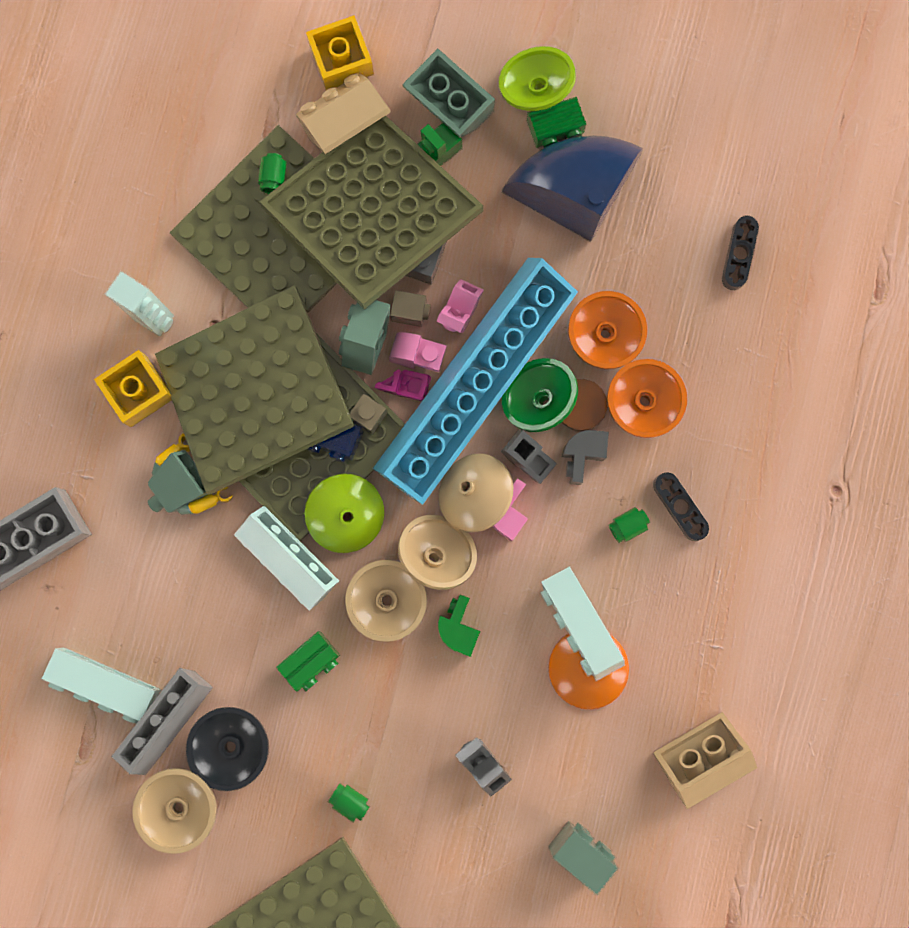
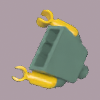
M184 433L179 436L177 445L172 444L155 459L152 470L153 476L148 481V486L155 494L148 500V505L155 512L165 508L168 513L178 511L182 515L199 514L216 506V502L227 503L233 497V495L226 499L220 497V492L228 489V487L217 491V494L214 495L206 493L196 464L187 453V451H190L189 445L183 444L186 440Z

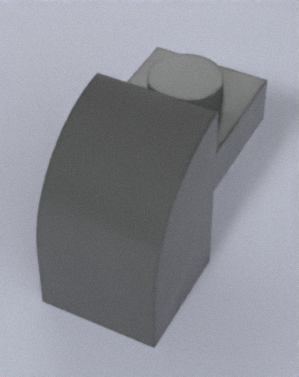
M518 430L501 451L513 465L519 467L538 484L543 482L557 464L541 450L543 447L523 430Z
M586 430L577 433L568 441L563 449L562 457L572 458V462L567 461L566 477H570V484L581 485L583 483L585 459L604 461L607 458L609 432Z
M477 737L473 741L465 743L461 751L456 754L461 764L471 772L481 788L490 797L512 780L487 746Z

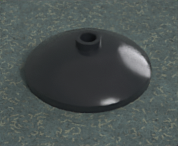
M221 707L203 715L192 727L186 743V757L192 773L199 776L209 788L219 791H234L249 785L260 775L269 755V740L263 725L253 714L237 707ZM228 742H233L235 744L234 751H229L227 749Z

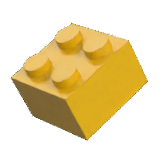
M355 15L306 32L309 47L326 90L339 87L352 74L360 73L366 78L374 75L372 60Z
M137 350L94 379L122 423L129 427H133L172 401V395L168 391L166 384L148 357L140 350Z

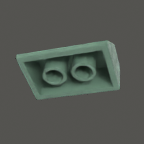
M438 48L402 84L404 89L459 138L478 129L494 112L495 99Z

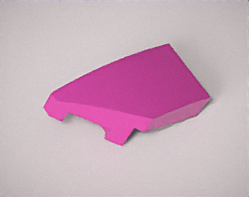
M398 369L393 372L394 375L383 382L379 381L374 387L383 392L423 401L427 395L432 377L408 370L401 372Z

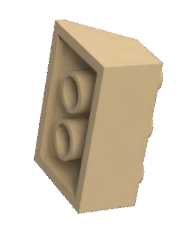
M359 73L348 76L339 87L326 90L322 94L323 97L317 101L304 104L300 109L301 111L295 115L310 141L326 154L389 114L390 110L369 79Z
M723 712L653 752L673 789L687 809L757 769L751 749Z

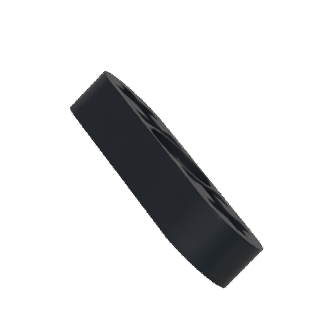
M752 216L740 217L733 226L722 275V283L729 290L740 289L748 280L759 230V224ZM746 223L750 231L745 236V240H740L744 229L740 227ZM743 247L747 252V257L745 259L736 258L734 248ZM736 266H741L737 272V277L741 279L733 283V278L729 277V275L733 274Z
M669 472L657 476L653 483L654 491L685 537L691 541L704 539L709 533L708 522L678 478ZM663 478L665 481L670 479L672 481L670 485L671 491L673 493L679 491L680 495L668 501L666 497L671 496L667 489L662 490L660 488L663 484L661 479ZM682 499L687 502L688 510L685 514H678L675 511L674 503L676 500ZM694 513L695 517L690 519L695 525L701 524L702 528L699 530L701 534H691L690 530L693 528L689 520L683 523L681 519L689 517Z

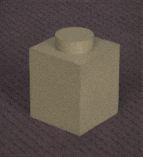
M395 290L390 315L391 321L422 327L423 319L428 320L431 306L426 304V295Z
M364 393L350 412L352 421L372 435L387 415L385 407Z

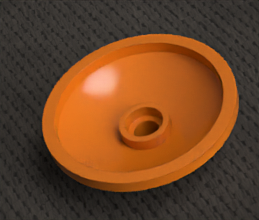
M614 291L596 292L584 298L573 310L568 324L569 341L574 352L585 363L599 369H616L632 362L642 351L647 339V322L639 305L628 296ZM603 330L608 331L609 334H610V337H608V338L602 337V336H601V331H603Z
M640 359L628 363L616 373L609 385L607 403L612 418L625 432L640 438H655L670 432L679 424L687 407V390L682 378L671 366L654 359ZM640 398H647L649 401L648 405L643 406L640 403Z
M569 633L557 642L549 659L548 671L554 690L568 704L581 709H598L612 703L624 690L629 675V663L623 647L611 636L624 658L625 666L595 681L593 675H586L580 664L583 658L579 651L573 652L566 639L570 635Z

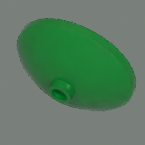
M540 358L527 362L502 396V408L505 416L515 427L527 432H542L559 425L568 417L576 404L578 397L576 377L567 365L556 359Z

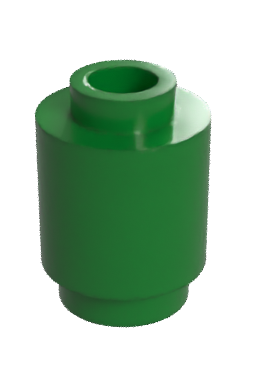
M268 153L261 158L258 177L261 192L270 194L285 182L287 162L282 159L281 155Z
M634 507L614 518L613 522L608 524L616 541L620 543L622 541L627 542L648 531L647 524L650 523V520L643 509L638 511Z
M339 783L328 800V803L333 805V810L353 823L356 818L361 821L370 808L366 804L368 798L349 785L345 787L341 783Z

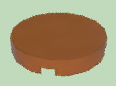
M576 379L578 383L576 404L568 417L561 423L575 431H586L596 427L605 417L608 408L607 397L602 388L595 382L587 379Z

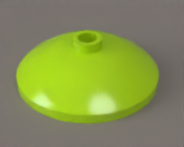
M540 46L523 50L514 55L502 68L499 76L500 92L507 103L520 110L538 111L550 108L561 102L571 92L576 80L575 66L572 59L565 52L557 48Z
M336 474L322 480L309 494L304 512L305 523L312 538L323 548L337 553H351L366 547L376 538L384 521V504L377 489L366 479L354 474ZM346 512L352 513V517L348 521L343 520V515Z

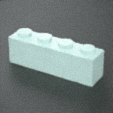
M122 271L105 294L134 321L159 337L163 332H167L173 324L172 318L174 315L147 287Z
M265 506L250 514L234 534L242 545L309 611L321 602L339 582Z
M570 566L542 581L543 591L540 592L547 606L553 605L557 612L553 616L560 629L566 628L570 636L566 639L573 652L579 651L583 660L580 661V664L586 675H593L595 681H598L625 666L622 654Z
M64 647L55 648L42 677L43 680L50 682L48 685L50 688L64 692L65 689L74 693V698L83 702L94 701L99 704V709L109 713L117 711L124 714L122 717L124 720L135 724L138 723L161 691V689Z

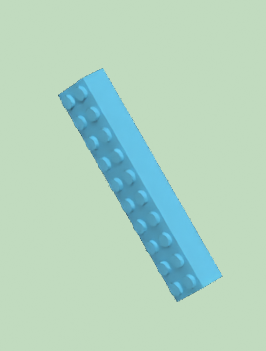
M527 258L373 469L410 498L423 505L578 291L543 258Z

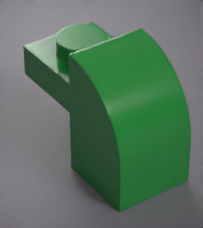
M444 123L440 124L436 129L427 124L420 130L422 140L417 145L440 166L462 149V139Z
M460 594L458 599L452 598L447 613L452 614L451 618L448 619L440 615L438 630L441 639L450 649L471 657L480 631L461 624L470 598Z

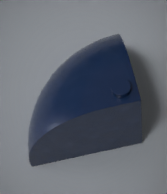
M581 136L566 139L540 150L527 159L509 178L503 187L502 193L591 242L640 158L643 148L633 143L607 136Z

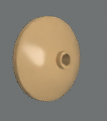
M471 454L459 459L446 472L439 488V506L443 516L451 525L466 532H479L494 526L508 511L513 497V481L509 470L501 461L487 454ZM470 484L469 490L465 491L466 486Z
M425 515L414 519L406 526L399 539L398 554L404 569L415 581L426 587L438 590L458 587L470 577L475 569L477 551L472 537L468 532L451 525L444 516ZM429 558H434L436 562L431 561Z
M379 560L364 566L354 575L346 592V610L352 624L363 635L377 641H395L409 635L420 624L426 611L427 596L424 585L415 581L406 572L402 563L398 561ZM386 595L392 598V603L389 606L384 605L382 602L383 597Z
M181 768L166 769L151 776L138 790L133 804L134 825L140 837L153 849L168 854L183 853L198 846L209 835L216 818V801L211 788L192 771ZM181 803L183 811H177L175 804Z

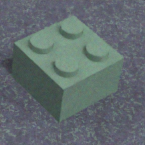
M375 300L366 309H363L358 303L351 305L348 313V320L350 322L348 326L342 327L339 341H341L339 355H342L343 367L372 375L388 333L391 304Z
M568 821L548 846L552 857L598 895L618 869L614 862L615 856L600 840L597 843L593 842L594 838L590 835V832L580 823L574 826Z

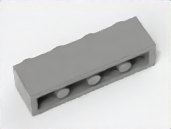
M179 668L112 757L129 774L146 775L213 687L195 671Z

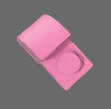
M460 279L454 286L447 305L440 312L437 322L441 323L449 331H458L463 334L484 290Z
M398 332L391 349L389 362L412 369L418 366L439 372L446 351V345L422 339L420 335Z
M518 478L513 484V497L508 511L498 523L492 526L511 542L528 520L527 517L511 507L526 486Z

